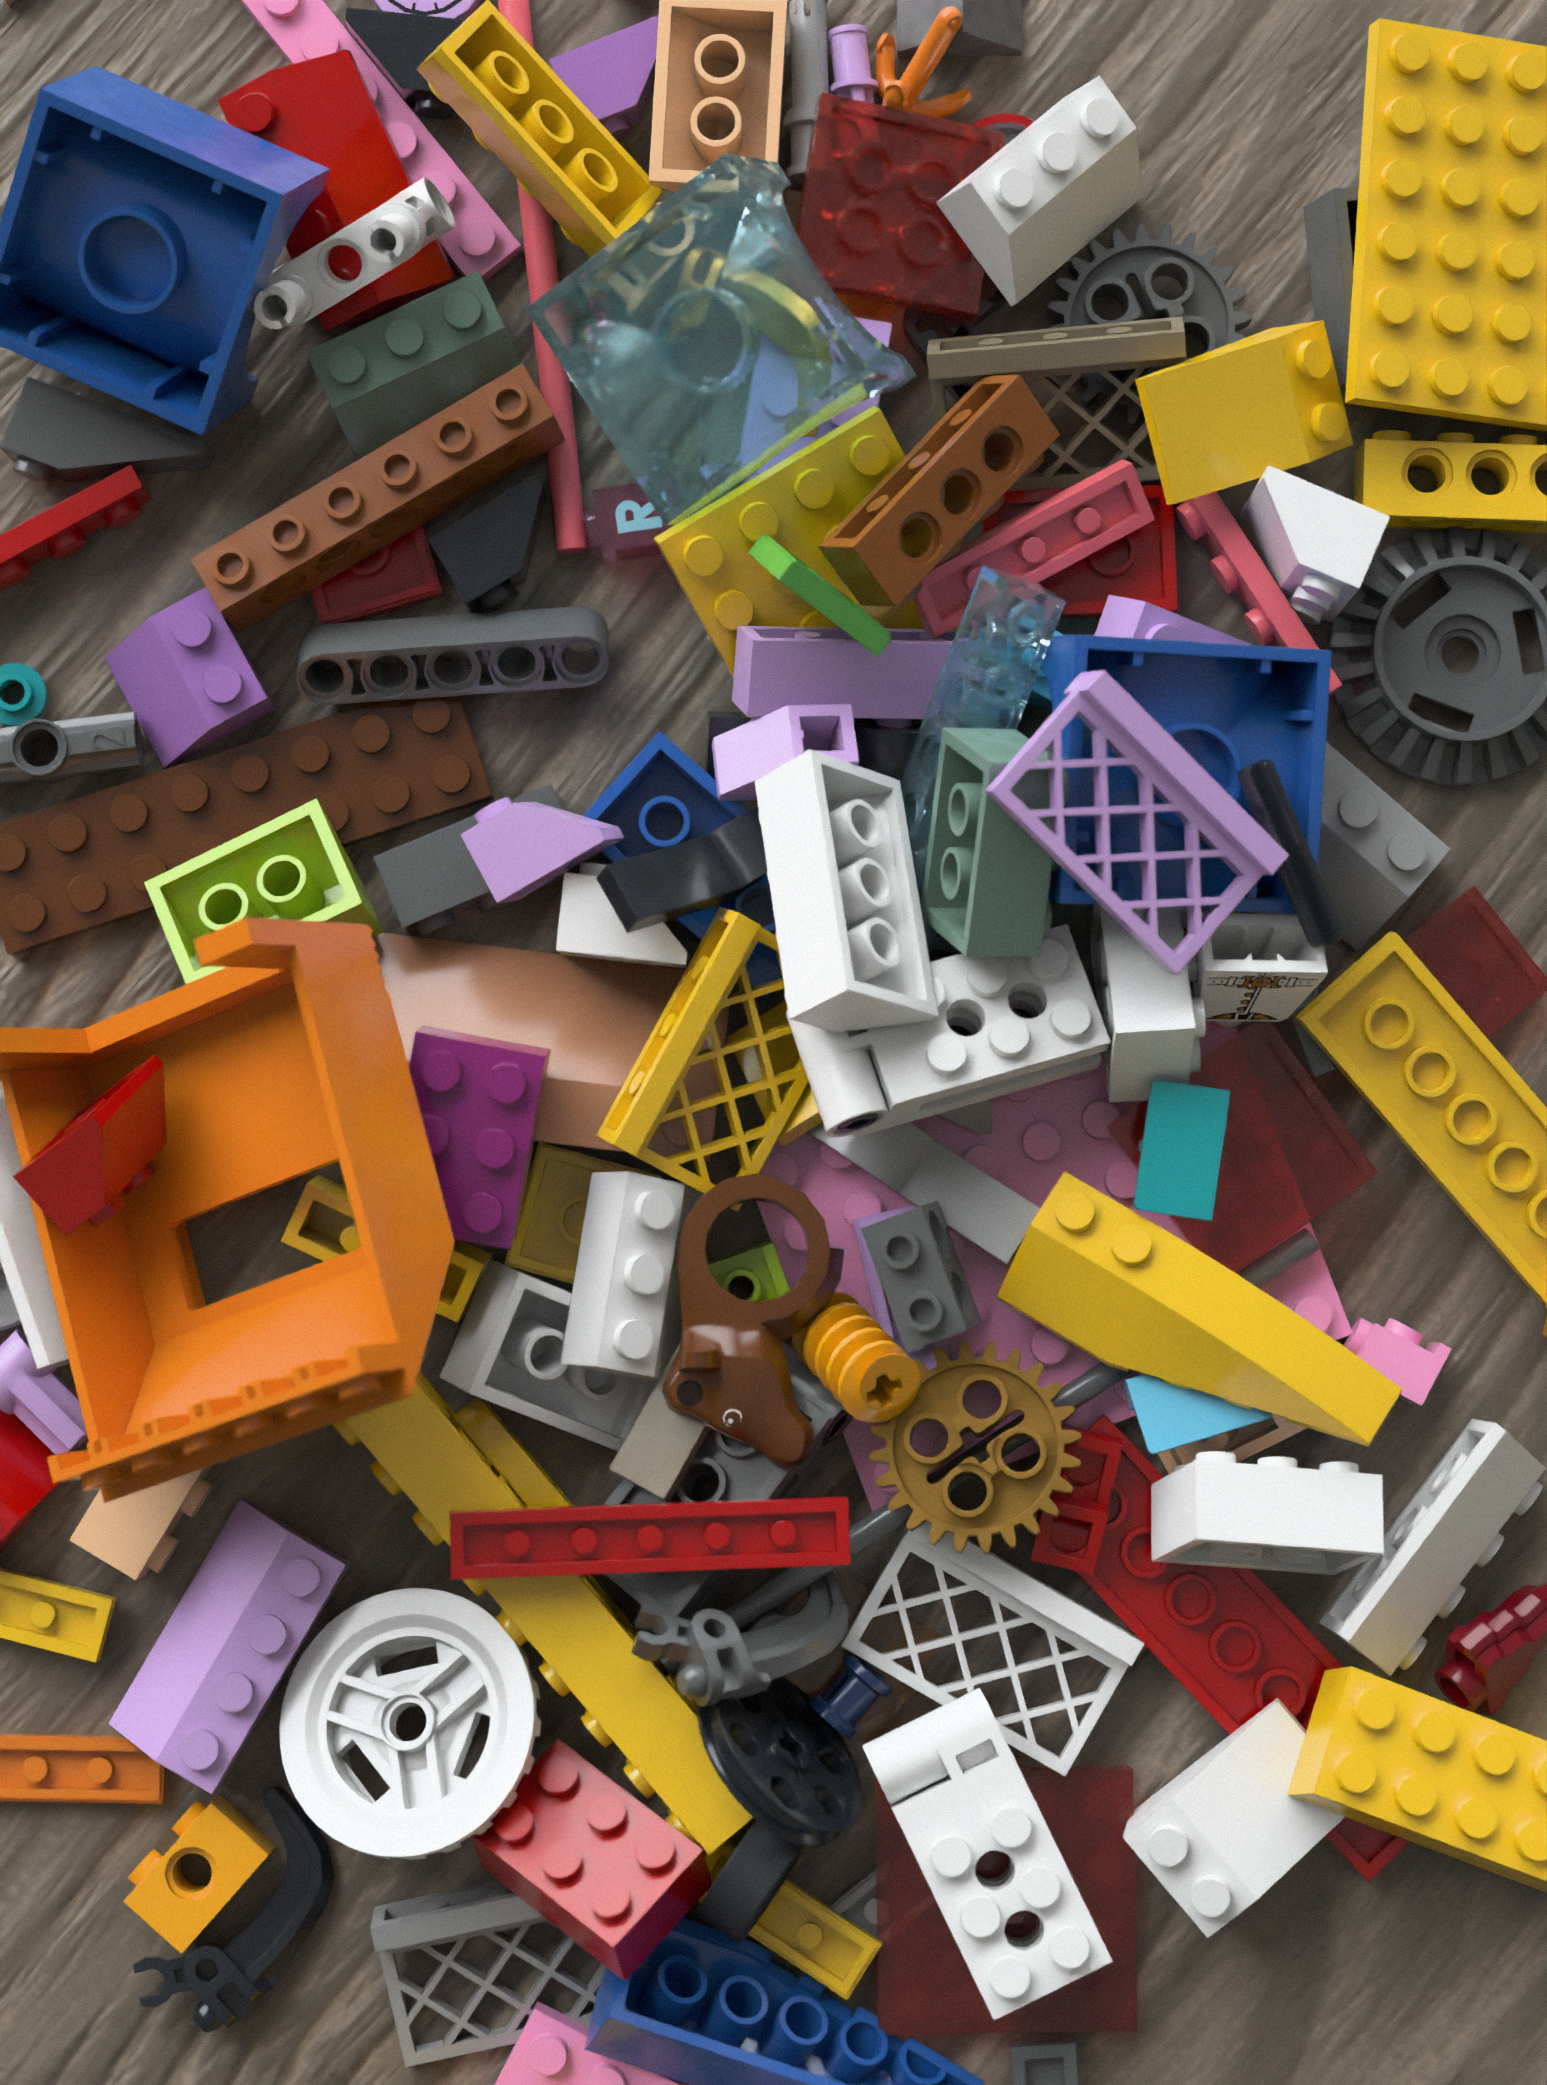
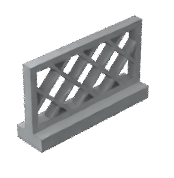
M498 1880L374 1906L370 1930L375 1952H379L405 2067L516 2044L526 2022L521 2023L526 2014L531 2015L535 2007L534 2001L550 1977L580 1994L570 2012L563 2014L589 2027L594 2007L584 2008L589 2000L595 2003L597 1988L607 1967L601 1963L589 1983L586 1984L558 1966L574 1943L567 1935L550 1960L521 1944L520 1940L531 1924L545 1921L551 1922ZM516 1928L511 1937L502 1932L504 1930ZM484 1935L504 1947L487 1974L456 1956L467 1938ZM453 1942L448 1951L439 1946V1944ZM421 1949L439 1960L440 1963L422 1988L400 1974L395 1954ZM512 1953L542 1971L525 1998L495 1980ZM448 1967L479 1985L462 2012L432 1994V1991ZM487 1990L517 2008L506 2026L489 2029L470 2017ZM404 1992L415 1998L409 2010ZM424 2004L454 2022L443 2040L416 2045L411 2023ZM462 2028L466 2029L471 2033L458 2036Z

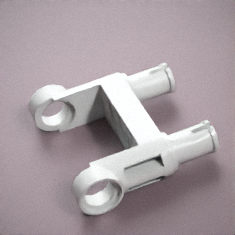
M424 177L298 257L274 269L265 291H261L254 301V313L257 320L263 326L270 329H281L284 326L294 327L303 324L412 258L426 245L455 228V218L446 199L437 186L429 178ZM348 245L358 252L362 260V270L356 279L351 281L342 280L331 272L328 265V256L334 246Z

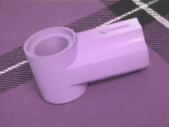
M16 1329L0 1345V1409L8 1415L15 1414L54 1454L73 1452L88 1438L78 1395L56 1373L58 1367L37 1369L25 1333Z

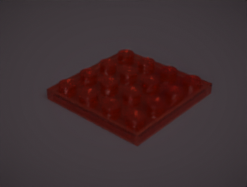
M1131 1766L1071 1767L1066 1777L1049 1767H1019L1113 1962L996 2020H993L874 1773L876 1936L879 1941L883 1942L876 1954L878 2028L885 2031L886 2035L1137 2031L1135 1859L1133 1849L1122 1838L1128 1819L1134 1815L1133 1768ZM997 1850L986 1852L977 1861L975 1872L983 1878H996L1007 1869L1009 1856ZM1030 1911L1016 1912L1007 1920L1004 1932L1016 1938L1025 1937L1035 1929L1038 1916Z

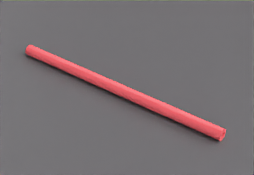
M498 0L499 12L534 49L529 0ZM517 182L539 390L566 440L546 452L556 549L558 554H578L588 551L553 217L538 200L528 196Z

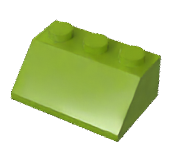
M317 798L144 882L185 984L225 968L200 966L194 940L245 917L367 924L373 930L371 938L383 933L362 881Z

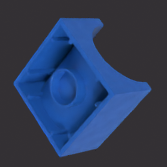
M98 66L40 88L0 220V346L202 436L252 402L259 379L246 374V358L256 317L254 301L261 291H265L275 264L302 214L312 201L323 192L330 169Z

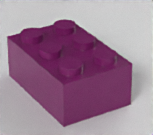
M423 1025L415 1032L409 1070L453 1238L510 1250L517 1237L551 1049Z

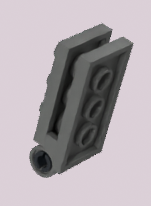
M784 1343L783 1351L791 1375L796 1404L799 1411L811 1423L814 1432L813 1447L807 1461L788 1468L775 1466L763 1454L746 1443L711 1428L669 1503L699 1502V1486L706 1478L714 1475L719 1476V1488L716 1494L707 1501L793 1498L824 1458L820 1451L827 1449L840 1437L853 1416L846 1412L843 1405L832 1396L830 1390L821 1384L819 1378L811 1373L808 1366L798 1358L795 1350ZM624 1478L603 1505L668 1502ZM737 1569L615 1573L604 1575L641 1605H658L667 1609L673 1616L692 1621L696 1613L710 1606Z

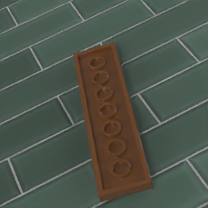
M447 696L371 702L0 823V933L7 954L14 956L155 910L144 882L316 798L323 807L343 847L494 799L461 697Z

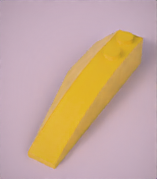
M1065 1171L1030 1223L997 1294V1300L1107 1366L1129 1372V1369L1157 1377L1163 1379L1164 1383L1187 1391L1189 1388L1215 1395L1226 1399V1403L1249 1410L1253 1407L1285 1417L1287 1422L1368 1447L1403 1390L1349 1349L1244 1278L1170 1232Z

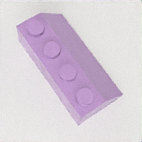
M241 1498L108 1724L154 1761L213 1794L225 1782L352 1562Z

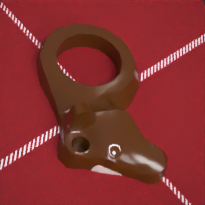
M750 1174L725 1179L703 1194L688 1212L679 1234L676 1258L680 1296L681 1338L678 1353L664 1379L661 1393L669 1410L679 1415L692 1417L724 1435L746 1443L763 1454L775 1466L788 1468L807 1461L813 1447L814 1432L811 1423L799 1411L796 1404L791 1375L783 1351L784 1342L804 1328L831 1301L841 1279L845 1250L830 1247L825 1221L805 1193L782 1182L777 1177ZM754 1200L776 1204L792 1214L804 1231L808 1248L805 1271L796 1286L779 1298L761 1302L738 1299L722 1289L710 1273L705 1255L707 1234L717 1217L736 1204Z

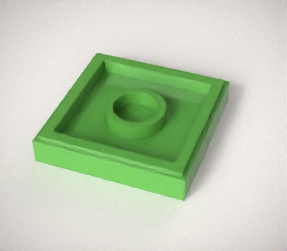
M761 535L748 553L780 582L877 657L891 641L892 638L889 636L891 633L769 535Z

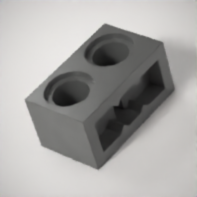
M938 1201L861 1228L906 1352L962 1333L983 1323Z

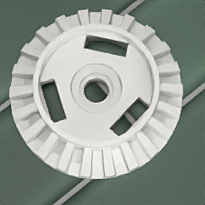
M429 1588L391 1590L360 1601L340 1613L319 1632L302 1654L286 1688L281 1709L279 1728L282 1762L290 1787L306 1814L318 1827L337 1841L353 1849L385 1859H426V1855L440 1851L448 1853L462 1847L461 1842L473 1834L481 1835L493 1825L491 1819L503 1807L509 1808L518 1794L515 1792V1789L523 1774L530 1773L535 1760L531 1756L534 1738L540 1737L541 1720L537 1717L536 1700L540 1699L537 1682L532 1679L528 1667L530 1661L524 1649L515 1643L498 1620L482 1607L461 1596ZM436 1647L438 1663L382 1676L381 1667L395 1657L414 1650ZM420 1706L426 1714V1726L423 1733L413 1741H402L396 1732V1722L399 1715L408 1707ZM481 1715L490 1717V1728L483 1753L467 1779L458 1777ZM356 1744L390 1787L377 1801L373 1799L352 1770L348 1751Z

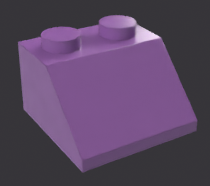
M206 587L149 617L105 657L129 705L137 713L139 723L164 769L178 764L277 710L231 624L220 612Z

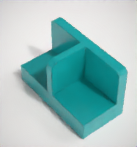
M1155 1080L1151 1083L1143 1140L1139 1141L1137 1150L1141 1154L1133 1202L1135 1209L1179 1216V1218L1187 1220L1212 1221L1231 1091L1163 1080Z

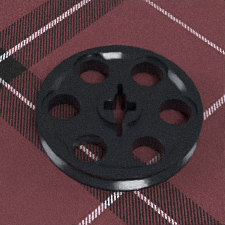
M782 1676L771 1680L766 1691L738 1699L744 1708L737 1700L729 1698L721 1699L713 1705L704 1707L698 1705V1724L701 1738L717 1774L743 1808L767 1829L797 1845L822 1847L834 1841L842 1831L850 1828L857 1821L862 1809L863 1796L859 1773L852 1755L839 1732L809 1705L811 1698L796 1685ZM733 1740L739 1745L741 1750L737 1747ZM774 1793H776L779 1796L783 1804L779 1801V1799L776 1797ZM817 1801L823 1806L827 1814L821 1809Z

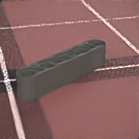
M581 606L322 624L308 630L300 641L296 683L299 691L308 700L326 705L585 687L601 680L608 670L609 629L606 620L599 612L589 607ZM576 642H587L593 645L592 648L585 651H575L567 646ZM519 646L528 649L529 652L518 656L511 655L504 650L509 647ZM447 651H459L465 654L466 657L451 660L441 656V654ZM391 655L400 658L402 662L385 664L377 658ZM331 660L339 666L327 669L317 666L314 662Z

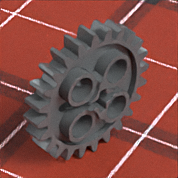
M1139 223L1134 241L1127 242L1125 236L1118 228L1113 229L1110 237L1111 249L1106 250L1096 240H1091L1087 248L1091 261L1090 264L1073 256L1070 259L1068 269L1076 281L1067 278L1057 279L1054 291L1066 301L1049 302L1046 315L1062 322V324L1054 325L1048 329L1139 321L1141 309L1138 300L1136 301L1133 291L1126 283V277L1134 276L1140 288L1141 303L1146 320L1183 316L1185 334L1198 338L1203 344L1204 352L1206 353L1246 338L1241 334L1235 333V331L1248 327L1252 320V314L1234 310V307L1239 305L1247 294L1246 288L1227 289L1226 287L1235 271L1234 266L1229 265L1218 270L1211 266L1218 248L1212 246L1201 255L1193 252L1196 234L1190 232L1180 245L1172 243L1171 225L1165 224L1158 240H1150L1145 224ZM1160 276L1173 277L1182 286L1183 296L1174 300L1162 299L1154 292L1151 281ZM1104 296L1115 298L1124 308V315L1112 321L1101 319L1092 309V302ZM1157 367L1146 368L1144 376L1158 371ZM1099 372L1082 373L1070 387L1083 385L1085 391L1080 402L1085 407L1091 405L1097 399L1104 402L1116 388ZM1134 381L1131 386L1137 390L1136 382ZM1123 394L1101 420L1106 423L1116 410L1125 412L1126 430H1132L1138 416L1144 415L1139 405Z

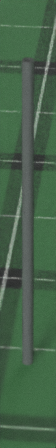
M1304 1228L1236 1274L1260 1289L1320 1248L1307 1228ZM1100 1362L1065 1385L1052 1403L1055 1408L1074 1406L1076 1410L1134 1372V1370L1129 1369V1372ZM1021 1414L927 1476V1481L931 1484L937 1483L947 1476L958 1464L972 1456L979 1463L985 1462L989 1458L986 1448L988 1443L1019 1424L1024 1419V1414ZM1019 1437L1009 1441L1003 1450L1002 1456L1005 1457L1031 1439ZM968 1475L958 1478L952 1484L950 1492L974 1476ZM889 1501L849 1528L850 1558L908 1521L913 1512L912 1508L908 1506L902 1510L891 1512L888 1508ZM840 1565L789 1567L722 1612L729 1615L735 1622L738 1630L741 1631ZM660 1659L671 1676L678 1672L674 1660Z

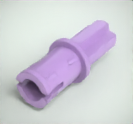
M860 24L837 26L830 29L829 33H827L834 75V83L829 87V95L837 101L843 151L852 155H862L875 151L879 143L873 95L879 91L878 81L871 78L866 36L868 35L867 27Z

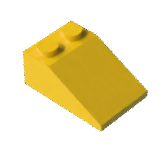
M1324 320L1270 328L1135 379L1167 505L1177 504L1261 478L1268 465L1284 471L1353 445Z

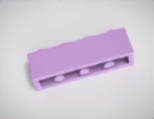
M737 626L732 702L747 717H751L750 721L787 705L851 704L853 718H874L875 724L889 728L911 727L913 719H935V723L939 726L973 725L974 720H995L1002 644L984 630H949L935 638L927 634L925 629L885 628L891 633L889 636L892 639L877 657L840 627Z

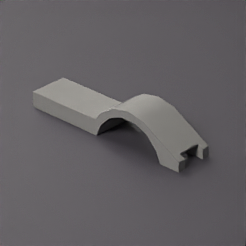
M823 1122L806 1132L876 1177L917 1207L938 1201L947 1227L1008 1267L1011 1266L1030 1223L1040 1209L934 1140L911 1122L853 1138V1135L829 1137Z

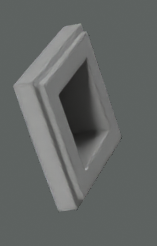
M991 1099L935 1115L980 1135L992 1133Z

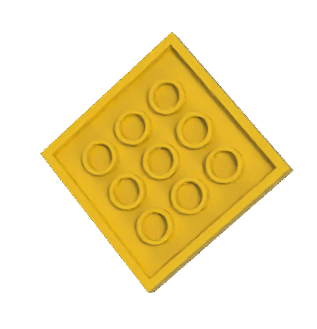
M876 406L870 407L654 538L732 678L734 677L737 626L839 627L780 582L748 553L761 535H769L858 604L884 628L925 629L912 600L899 607L861 606L818 547L905 457L882 411ZM903 529L901 531L900 536L901 546H903L904 543ZM986 610L951 630H984L987 632L996 626L992 619H987Z

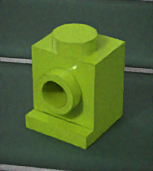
M771 1240L707 1262L710 1273L720 1287L729 1292L731 1280L737 1276H746L752 1280L754 1284L753 1293L744 1300L766 1301L779 1298L790 1290L774 1243Z

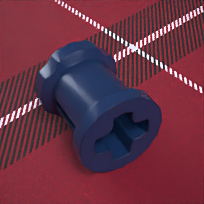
M849 1652L843 1659L846 1665L845 1668L821 1696L816 1694L809 1701V1705L832 1727L845 1737L851 1739L857 1733L855 1725L880 1696L888 1697L894 1689L873 1668L858 1656Z

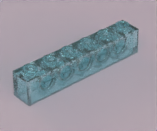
M982 565L900 782L920 906L942 728L1017 729L1066 603L1065 600L1038 583ZM923 920L929 954L937 931Z

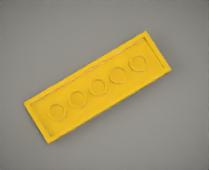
M1389 931L1294 1018L1538 1300L1546 1304L1547 1107L1396 932Z

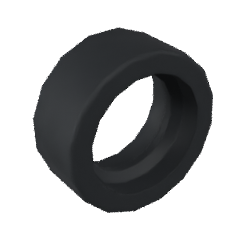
M756 1820L711 1885L699 1906L697 1915L736 1943L742 1942L767 1909L806 1847L781 1838Z

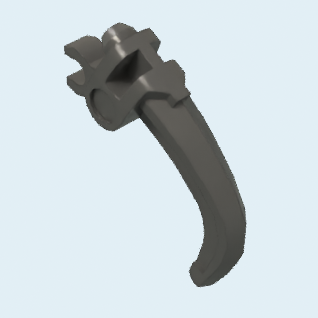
M833 1570L808 1586V1601L800 1613L772 1626L740 1634L733 1619L720 1610L711 1608L700 1610L691 1621L673 1616L667 1609L658 1605H642L635 1621V1627L653 1631L657 1635L639 1631L631 1653L643 1660H659L662 1658L674 1660L679 1673L677 1675V1686L680 1693L694 1698L699 1706L704 1707L716 1704L721 1699L729 1698L736 1700L766 1691L771 1680L805 1667L831 1653L847 1635L849 1608Z

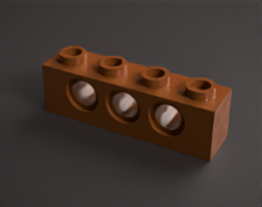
M1020 374L982 376L818 547L861 606H902L921 591L923 586L921 581L937 564L950 559L961 549L964 544L962 538L978 521L989 517L1002 506L1004 502L1003 494L1019 478L1032 473L1042 464L1045 458L1043 452L1060 436V433ZM984 446H985V451H986L985 460H984V457H983V448H984ZM943 487H944V490H945V500H944V503H943V500H942V490H943ZM902 529H903V532H904V543H903V546H901V541H900V536H901V531H902Z

